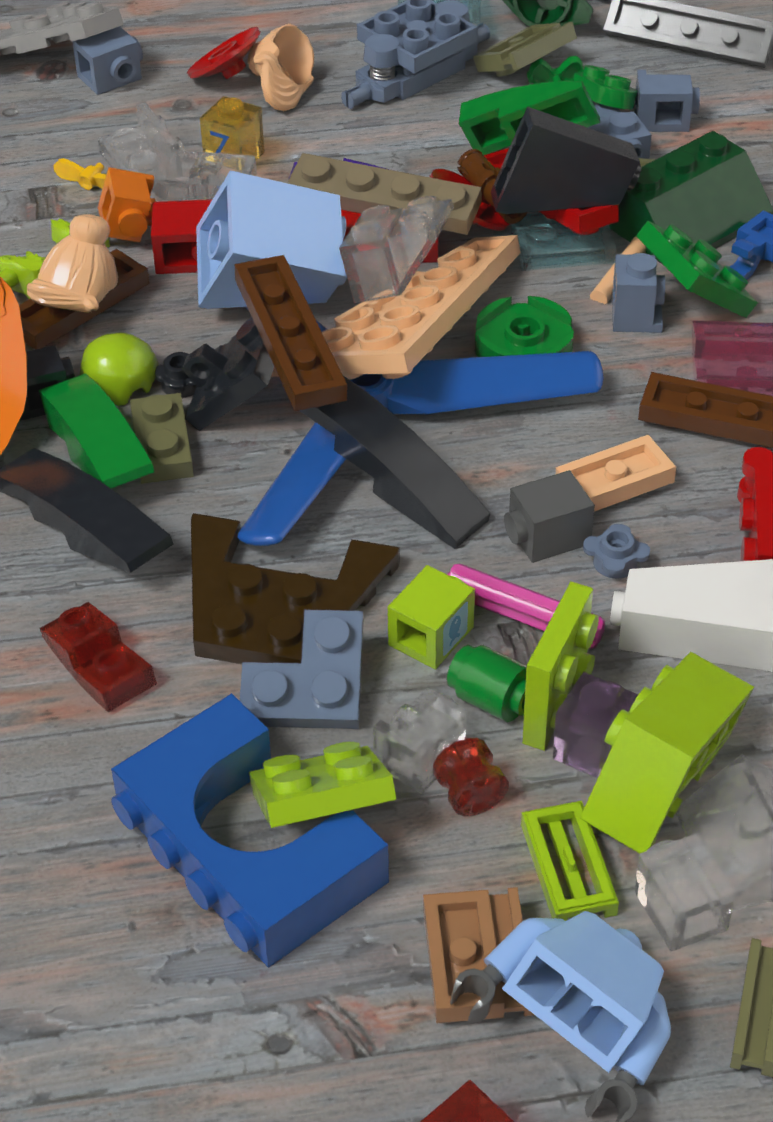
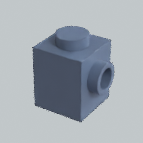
M120 26L88 38L72 41L77 76L97 95L142 79L140 61L143 60L141 45L134 36L131 37Z

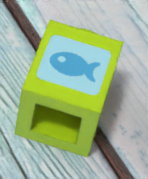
M426 565L387 606L388 645L436 670L474 628L475 588L465 584L455 576H449Z

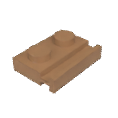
M518 887L508 888L507 894L489 895L488 890L423 895V912L436 1023L468 1021L472 1008L481 1000L478 995L469 992L460 995L457 1001L450 1005L451 994L458 975L467 969L483 970L487 966L484 959L523 921ZM501 981L495 987L492 1005L485 1019L504 1018V1012L523 1011L524 1016H533L534 1014L502 990L505 983Z

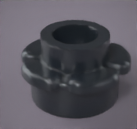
M172 353L164 359L163 365L161 364L156 367L155 377L157 381L161 382L164 393H181L182 398L194 395L197 386L182 370L189 353Z

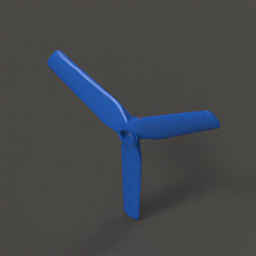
M317 321L321 332L327 330L326 327ZM591 351L422 360L413 368L410 374L401 378L386 379L383 378L382 374H363L358 378L350 380L373 396L393 414H432L596 393L601 390L604 377L602 365L597 355ZM316 422L238 532L237 538L240 541L254 546H271L283 541L347 460L334 451V434Z

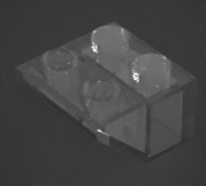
M425 196L410 201L407 204L408 207L390 210L388 205H379L366 209L361 213V216L339 247L354 304L402 295L454 208L452 198L437 201L435 196Z

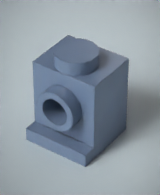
M637 70L636 90L638 92L634 112L648 131L689 132L691 114H698L700 106L699 87H692L691 75H647L646 70Z
M636 253L633 255L616 254L612 290L613 332L662 333L665 275H656L657 260L655 255Z

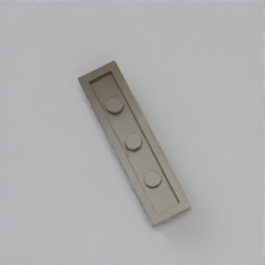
M306 153L301 154L287 182L292 185L340 195L341 210L468 235L482 202L481 187Z

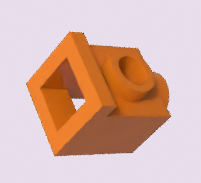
M108 167L98 204L99 216L108 222L111 230L108 237L141 242L142 235L147 230V226L152 225V206L156 200L155 198H150L155 181L154 175Z

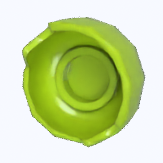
M121 332L106 334L94 339L84 349L80 375L86 373L115 405L121 406L128 403L130 396L135 390L143 388L145 393L150 391L152 383L156 378L155 370L159 362L150 345L140 338Z

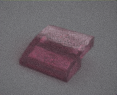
M692 321L694 380L773 396V323Z

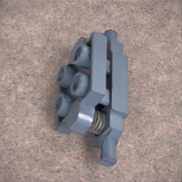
M406 0L386 11L378 12L375 16L357 24V40L364 43L363 60L368 65L356 70V86L342 92L343 104L351 109L366 100H375L382 103L395 97L405 100L465 69V62L478 54V44L490 38L488 26L484 25V23H479L477 26L470 23L468 6L457 0H446L438 4L431 0Z

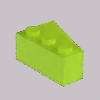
M692 652L675 668L666 665L659 673L652 688L650 689L645 686L636 697L630 711L622 709L612 722L604 740L612 748L580 819L646 857L656 842V837L666 816L673 818L681 807L683 800L678 796L692 779L700 780L732 734L754 686Z

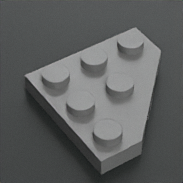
M63 2L46 8L48 15L33 17V14L10 20L11 28L0 32V51L2 55L15 52L17 54L49 47L51 45L50 40L52 39L55 43L67 40L76 41L122 26L124 23L119 8H103L101 2L88 5L85 2L70 5V2Z

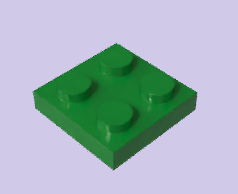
M647 221L636 235L688 291L744 318H747L758 304L745 290V287L749 284L748 281L731 267L725 265L723 268L718 263L722 255L707 242L699 239L696 244H693V240L678 227L670 224L667 229H664L650 221Z

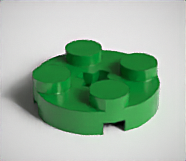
M528 296V303L512 304V297L498 299L484 307L477 316L474 352L477 357L572 352L574 330L571 327L572 318L565 308L546 298Z

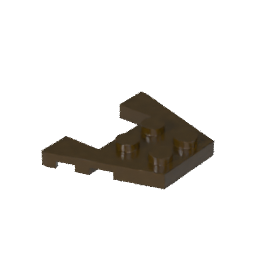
M193 513L191 517V556L195 656L242 664V662L301 663L304 610L355 611L359 606L365 607L376 595V586L386 574L392 576L398 569L400 564V547L351 539L338 578L332 580L304 573H290L261 568L251 564L231 563L240 541L237 538L238 532L241 530L240 521Z

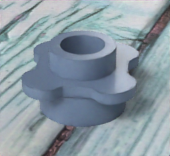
M613 524L602 535L598 537L589 536L583 543L584 552L587 555L593 556L595 569L603 576L619 579L627 577L629 569H636L638 562H645L650 556V547L646 543L638 542L633 537L631 529L623 524Z

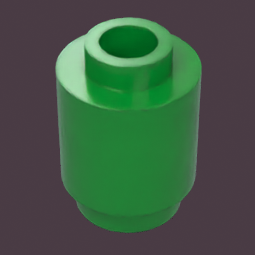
M465 645L454 656L447 673V684L455 690L457 697L505 722H511L519 715L524 716L527 665L485 645L478 647Z

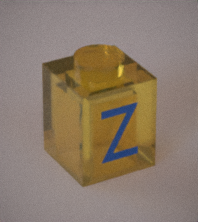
M223 96L200 117L204 164L226 171L245 173L265 153L262 107L242 102L238 98Z

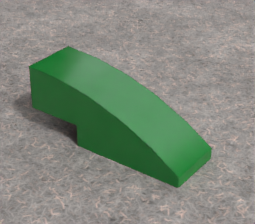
M582 81L535 83L490 93L461 103L459 125L472 149L480 150L483 155L511 146L527 107L584 127L600 123V116Z
M86 373L38 390L49 428L65 441L70 460L82 471L98 479L109 488L117 487L155 472L152 461L122 413L103 389Z

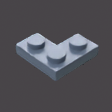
M304 610L301 663L242 662L240 702L266 727L359 729L364 626L363 611Z

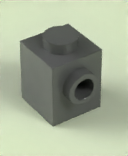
M568 470L510 488L509 512L504 515L505 528L511 542L515 545L520 544L532 563L583 547L584 540L592 536L595 505L572 472Z

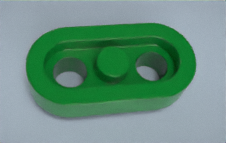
M585 65L583 72H574L572 81H582L592 101L619 109H634L638 91L630 87V79L609 75L610 70L593 65Z

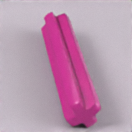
M460 563L454 564L447 574L455 576L465 584L475 588L474 605L541 631H545L560 602ZM599 616L597 631L589 649L596 648L602 639L605 620L601 616Z

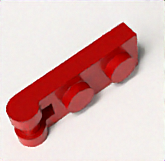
M753 447L744 453L741 469L745 476L739 482L737 493L738 501L741 503L739 529L740 531H749V537H743L740 561L773 559V452L763 447Z

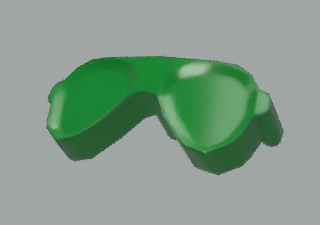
M570 56L557 68H552L547 61L539 58L531 63L526 76L529 84L572 81L574 72H583L584 66L578 56Z

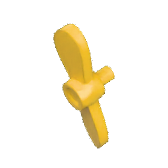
M61 158L53 166L55 173L62 179L78 182L86 190H91L95 186L103 189L106 174H101L104 170V165L100 162L95 166L89 165L83 168L68 159Z

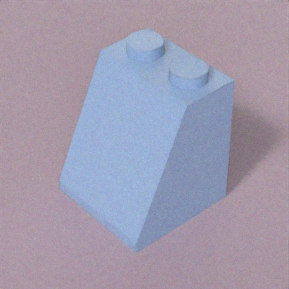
M229 171L196 226L198 307L205 309L247 307L235 281V264L280 255L285 256L307 303H326L336 288L345 283L349 271L348 257L344 256L343 248L346 218L341 216L340 195Z

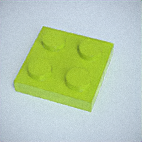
M570 581L527 664L522 744L545 751L555 729L563 732L569 723L574 707V697L572 695L576 687L585 689L590 680L595 656L587 652L592 645L599 622V616L591 613L593 588Z
M358 742L333 744L324 748V755L300 760V757L297 755L277 756L263 762V769L249 771L253 795L271 828L397 800L393 776L368 746L360 747Z

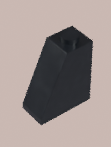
M527 107L491 190L494 208L496 212L502 214L620 205L626 191H631L637 184L641 172V164L632 143Z

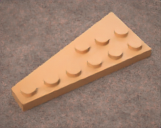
M518 235L473 238L438 258L439 267L425 272L415 271L405 277L406 287L394 294L393 289L386 288L334 318L336 328L322 331V334L342 374L349 380L358 378L363 374H382L383 378L386 379L401 378L410 374L420 360L432 351L434 345L452 329V326L462 315L471 309L476 300L484 292L488 291L491 284L519 256L521 251ZM275 367L271 377H279Z

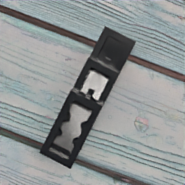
M345 376L347 401L300 410L301 413L335 435V452L374 478L373 493L452 548L456 549L489 521L490 512L458 475L413 430L373 396Z
M33 448L0 468V492L26 501L34 520L62 530L70 549L131 573L174 545L170 534L135 505L98 479L60 458Z

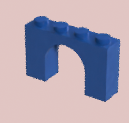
M231 693L111 768L116 793L111 798V803L118 818L128 829L132 830L137 827L147 837L149 847L158 862L166 869L174 866L185 878L187 889L196 903L204 910L212 907L224 920L225 929L234 944L243 952L252 950L269 968L389 883L388 844L353 810L333 814L293 842L267 851L248 852L232 849L216 842L207 835L201 826L208 813L223 799L251 782L249 771L263 769V762L271 759L269 729Z

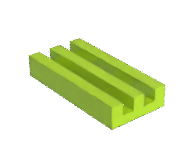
M582 801L524 811L521 814V827L551 917L565 921L584 911L591 913L603 911L605 918L617 916L619 901L594 832L588 822L580 819L584 810ZM570 819L596 894L588 896L586 894L561 820ZM546 823L572 899L565 900L540 824Z

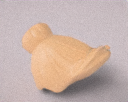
M288 23L275 28L261 41L255 43L248 54V67L253 74L261 77L265 101L275 110L287 111L295 108L302 94L314 81L312 76L314 51L308 37L295 25Z
M91 214L78 215L72 219L69 229L70 235L52 247L42 263L38 278L34 279L32 283L27 284V295L32 301L46 307L80 312L98 310L99 302L118 283V272L114 258L104 244L111 231L108 222L102 217Z

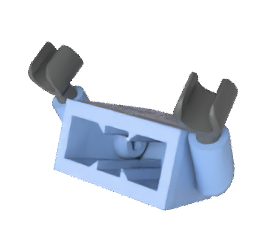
M584 911L567 921L557 918H529L522 921L484 959L487 966L483 970L467 969L458 975L451 994L450 1005L454 1004L459 996L464 993L470 992L478 995L481 1000L472 1008L468 1022L479 1023L489 1014L495 994V987L501 981L504 982L505 985L502 990L609 1073L614 1067L618 1072L615 1079L604 1082L587 1099L585 1105L586 1116L590 1117L597 1110L603 1099L606 1098L611 1100L617 1107L618 1117L615 1122H627L636 1112L638 1105L637 1096L633 1090L635 1085L645 1084L671 1035V1023L664 997L658 992L664 974L661 964L642 950L641 942L633 932L621 928L614 929L596 914Z

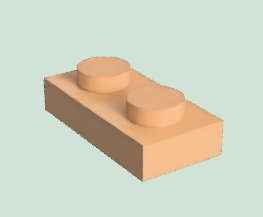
M645 435L558 466L555 473L558 474L570 470L594 503L595 512L674 483L676 466L649 435Z

